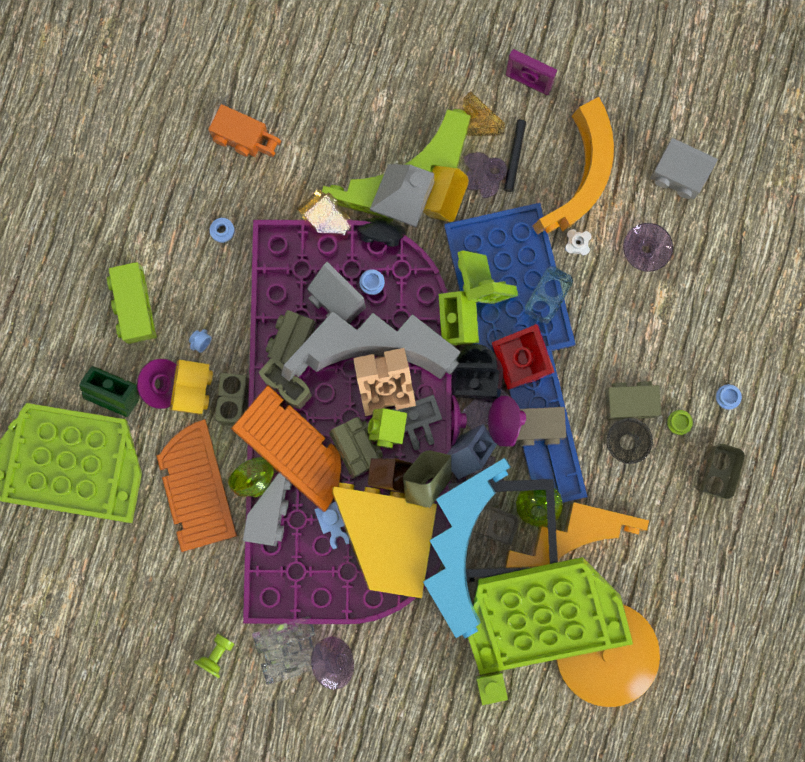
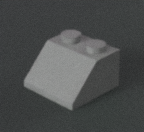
M672 138L662 153L650 179L654 180L655 184L659 187L671 188L677 191V194L685 199H695L718 159Z
M328 262L323 265L307 288L311 295L308 299L316 308L319 309L322 306L328 312L326 317L334 312L350 324L366 308L364 297Z

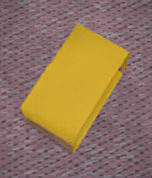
M434 166L432 173H434L435 183L423 212L432 219L453 222L468 186V176L458 168Z

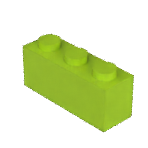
M138 262L108 268L110 276L107 277V284L109 290L113 291L115 300H111L114 314L118 315L119 324H116V331L119 339L122 338L127 344L157 338L143 267Z

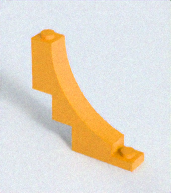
M573 502L570 504L564 532L556 530L558 559L585 544L604 539L619 538L621 526H624L625 532L639 535V531H647L649 520ZM539 527L533 556L508 550L504 567H531L550 564L548 528Z

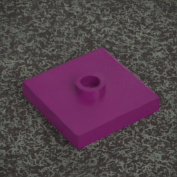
M512 49L508 58L505 75L538 92L549 95L554 84L557 69Z

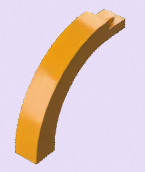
M600 97L580 106L572 115L581 134L585 153L584 172L580 185L568 203L540 218L532 226L537 234L546 231L548 234L558 227L563 232L592 208L605 189L613 164L614 141L610 120Z

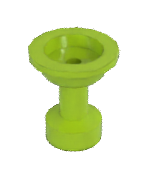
M217 634L214 638V642L217 645L210 656L194 660V663L220 678V666L217 662L224 651H231L235 644Z

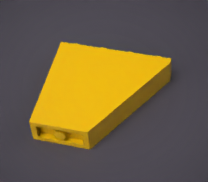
M339 483V487H333L332 495L367 588L374 591L422 598L423 582L425 581L431 545L429 540L432 539L437 504L433 503L430 508L406 503L404 493L390 491V496L381 495L380 489L365 487L363 492L354 490L355 485Z

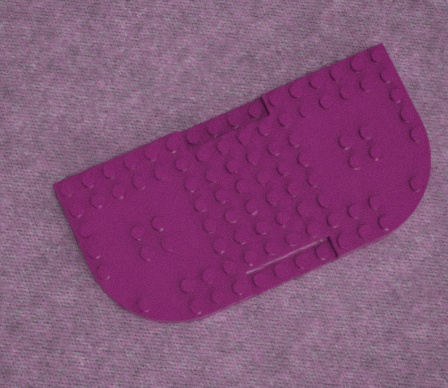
M253 220L249 406L267 386L261 378L259 371L269 361L267 357L269 353L266 352V347L270 338L275 339L278 329H275L279 316H285L287 310L305 316L316 322L315 330L327 318L328 312L322 306L319 309L316 308L308 299L311 295L307 290L326 262L364 297L366 308L350 323L356 330L374 313L390 327L398 331L413 314L441 336L439 294L448 293L432 259L420 246L405 235L400 239L399 245L394 247L375 240L370 243L361 241L357 226L371 223L367 221ZM377 270L383 275L385 281L384 288L378 294L369 295L360 288L359 280L365 271ZM353 358L338 361L317 372L310 366H307L305 371L298 377L306 383L312 397L301 409H294L325 437L321 444L326 448L330 443L335 446L329 435L333 428L356 417H359L361 422L366 421L367 424L369 423L373 415L365 416ZM408 362L415 401L434 395L442 420L429 424L435 444L429 446L425 439L424 429L420 427L414 429L420 449L414 451L408 432L404 433L403 444H393V448L380 447L383 454L382 458L400 459L414 463L424 451L430 450L447 454L451 449V374L449 375L446 372L439 379L429 371ZM285 400L280 403L284 410L289 405ZM395 405L385 407V409H394ZM371 440L373 445L377 443V441ZM250 445L247 448L246 519L247 514L279 473ZM341 458L339 483L355 485L354 490L363 492L365 487L380 489L381 495L390 496V491L392 490L368 485L369 471L352 479ZM434 478L427 480L426 484L430 483ZM293 484L290 490H286L285 500H288V509L286 516L282 515L280 526H284L282 541H277V546L245 541L243 624H361L387 617L416 599V597L369 590L351 543L346 545L344 538L339 536L336 540L338 548L333 549L331 547L330 537L332 535L331 532L323 534L315 509L318 507ZM448 484L441 492V494L438 496V498L444 495L445 493L449 492ZM437 500L434 502V504H437L432 539L450 528V522ZM432 544L430 545L425 580L435 575L442 563Z

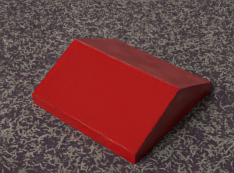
M538 324L492 342L495 354L502 364L503 377L508 390L537 381L554 373Z

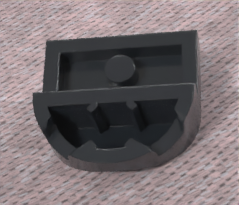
M471 344L465 346V350L456 359L459 364L452 372L451 395H454L456 398H499L503 379V367L500 360L484 345Z

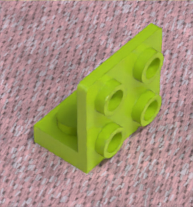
M464 250L458 252V267L463 276V290L468 301L495 304L518 296L516 286L508 285L505 281L494 282L491 278L486 255Z

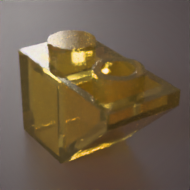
M317 190L296 209L304 220L310 222V227L318 233L347 234V231H351V225L347 221L351 220V218L344 211L340 212L337 209L336 205L338 202L329 192L325 194Z

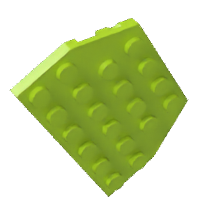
M26 403L19 412L17 419L12 421L8 426L7 432L0 439V501L133 523L142 472L127 420Z
M583 557L478 580L473 608L481 622L476 626L478 631L469 636L468 639L480 675L633 644L621 595Z

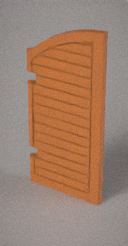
M267 385L231 429L320 510L325 512L334 498L332 488L338 487L341 456L332 443L327 448L321 444L325 437L293 407L288 405L284 410L280 406L284 399Z
M204 419L180 431L168 442L160 455L156 456L160 470L168 468L169 476L162 477L174 525L182 523L183 530L176 532L181 552L237 536L207 421Z

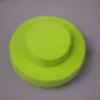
M676 410L667 418L668 429L673 434L684 435L692 428V417L684 410Z

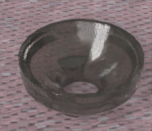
M624 418L611 426L607 433L606 445L611 456L617 461L624 464H636L643 461L650 454L653 446V437L650 429L642 421L635 418ZM623 435H629L633 438L634 446L632 449L625 450L621 447L620 439Z

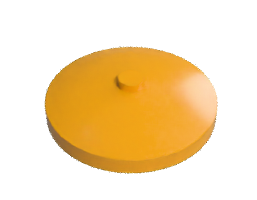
M626 605L623 606L633 641L632 645L556 660L559 673L565 684L573 693L588 703L602 707H617L628 704L643 695L656 677L660 662V649L656 634L648 621L640 613Z

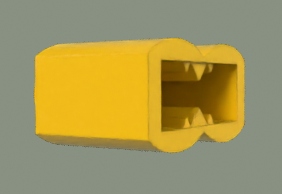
M185 360L177 361L170 404L171 411L200 415L203 413V410L208 409L209 395H205L206 386L211 385L213 371L209 370V364Z

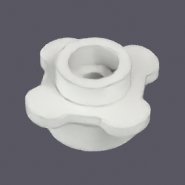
M574 229L569 230L567 233L569 239L565 250L570 254L587 255L590 251L588 243L591 239V234L588 231L581 233L576 232Z

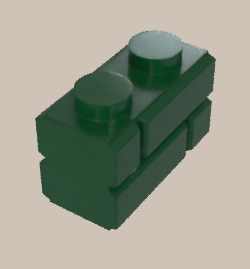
M94 366L90 367L79 384L83 399L125 417L131 414L140 399L137 384L128 380L124 381L123 378Z

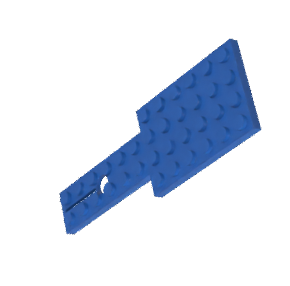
M540 203L444 224L459 291H464V280L458 267V252L462 250L486 255L491 278L494 282L505 281L506 284L517 287L518 296L495 304L476 302L479 343L474 344L484 345L495 354L492 342L538 324L554 373L509 390L510 397L515 400L519 409L565 407L552 351L576 345L549 236L546 231L537 234L532 227L540 218L544 217ZM566 408V438L560 440V444L546 446L544 441H534V446H522L530 480L554 479L555 505L587 497ZM533 490L537 509L547 507L546 490Z

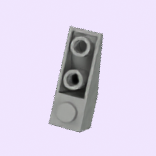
M278 473L247 514L243 541L277 546V541H282L284 526H280L281 517L287 514L288 500H285L286 490L291 489L292 483L281 473Z

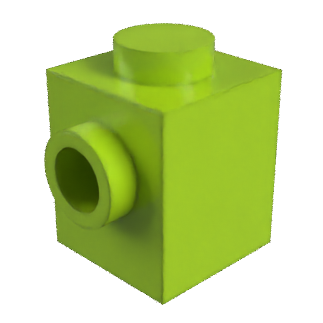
M385 408L374 409L373 416L368 423L369 440L377 441V446L383 448H393V444H403L407 413Z

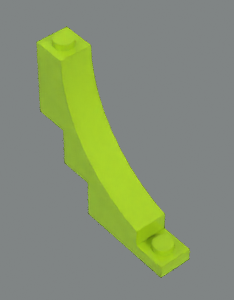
M447 109L443 122L431 142L422 152L404 165H412L432 172L434 166L458 168L471 115L460 109H453V111ZM384 174L364 179H351L347 192L344 191V188L337 185L323 186L321 192L322 202L393 220L370 211Z

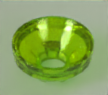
M263 457L250 459L233 471L229 477L228 486L237 496L258 497L269 487L274 473L273 467Z
M554 488L555 515L557 520L561 515L563 502L560 493ZM546 490L520 491L516 500V508L520 518L531 526H548ZM536 506H540L546 510V514L542 517H536L531 513V510Z

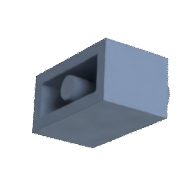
M484 424L460 435L455 445L447 453L451 455V471L458 480L483 468L497 445Z

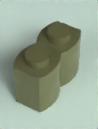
M271 358L259 371L261 378L266 385H269L275 392L280 393L290 406L301 409L312 397L308 386L296 376L290 381L281 375L284 364Z

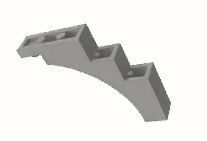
M332 312L284 364L281 375L290 381L295 375L299 377L307 366H310L317 372L341 360L371 354L385 357L384 352L404 348L408 362L429 371L441 379L446 372L450 375L458 366L459 362L456 359L460 351L413 314L396 331L374 313L356 330L336 313Z

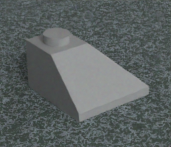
M388 164L370 211L417 228L435 183L434 173L412 165Z

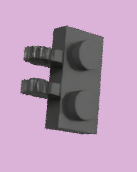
M434 395L415 401L416 406L398 410L395 408L391 409L407 413L404 433L408 432L414 451L420 449L414 429L423 427L425 439L429 446L435 444L429 424L442 420Z

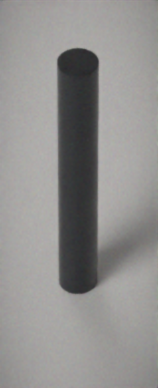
M519 119L516 122L504 191L507 192L514 191L526 127L525 120Z

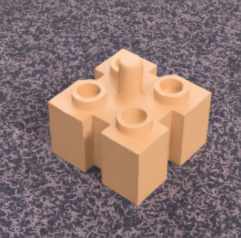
M404 348L384 352L385 357L377 356L376 359L374 354L353 358L365 416L373 415L374 409L394 405L396 410L416 406Z

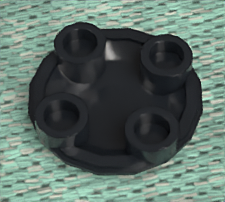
M367 218L362 221L371 223L357 226L360 232V240L368 243L375 240L394 247L398 246L400 239L406 235V230L401 224L386 218Z

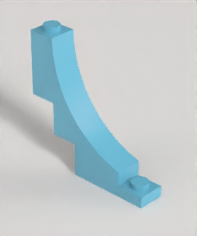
M503 458L436 499L452 527L429 540L444 564L445 569L426 579L423 583L456 638L463 635L465 639L478 631L476 626L481 622L473 608L467 584V550L473 527L480 513L496 493L489 480L493 478L496 483L509 475L506 470L511 468L506 458Z

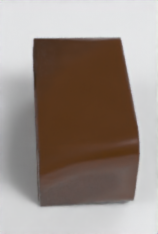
M371 458L368 485L405 493L403 475L413 463L400 459Z

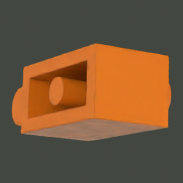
M222 104L208 129L215 143L224 147L226 144L232 146L237 153L246 157L248 154L256 157L258 151L274 157V150L281 143L279 138L268 133L264 123ZM264 139L268 141L266 146L262 145Z

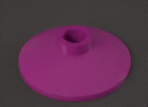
M155 359L144 365L139 372L137 390L141 399L148 406L156 409L170 407L176 370L174 362L167 359ZM157 379L160 381L159 388L155 387V380Z
M451 395V446H454L460 429L466 428L467 416L466 413H461L456 397Z

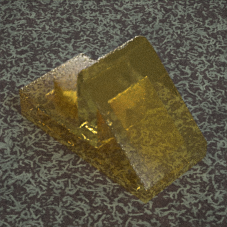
M470 91L463 99V110L468 115H471V119L476 118V120L467 128V136L502 135L506 124Z

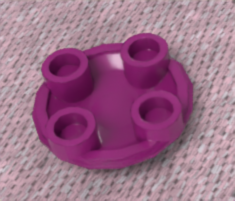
M500 396L495 399L490 407L488 414L489 433L497 445L513 447L516 444L521 426L526 422V414L523 410L519 409L515 400L510 396Z

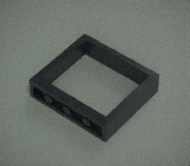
M554 479L497 481L496 483L490 481L495 492L546 490L550 564L557 563ZM448 483L449 491L462 483ZM539 566L466 569L467 582H475V577L487 578Z

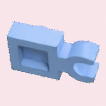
M331 503L325 512L319 508L315 509L323 534L331 532V547L333 549L338 548L336 540L339 536L344 538L346 545L350 544L347 533L342 529L344 524L336 503Z

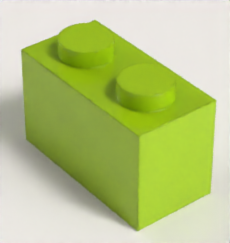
M464 291L439 294L442 338L451 345L479 343L476 302L468 301Z

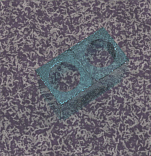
M554 266L547 268L527 302L524 313L547 325L555 316L573 284L571 275ZM549 280H557L562 286L561 293L556 297L547 295L544 290L545 284ZM537 301H544L550 307L549 314L544 318L532 311V307Z

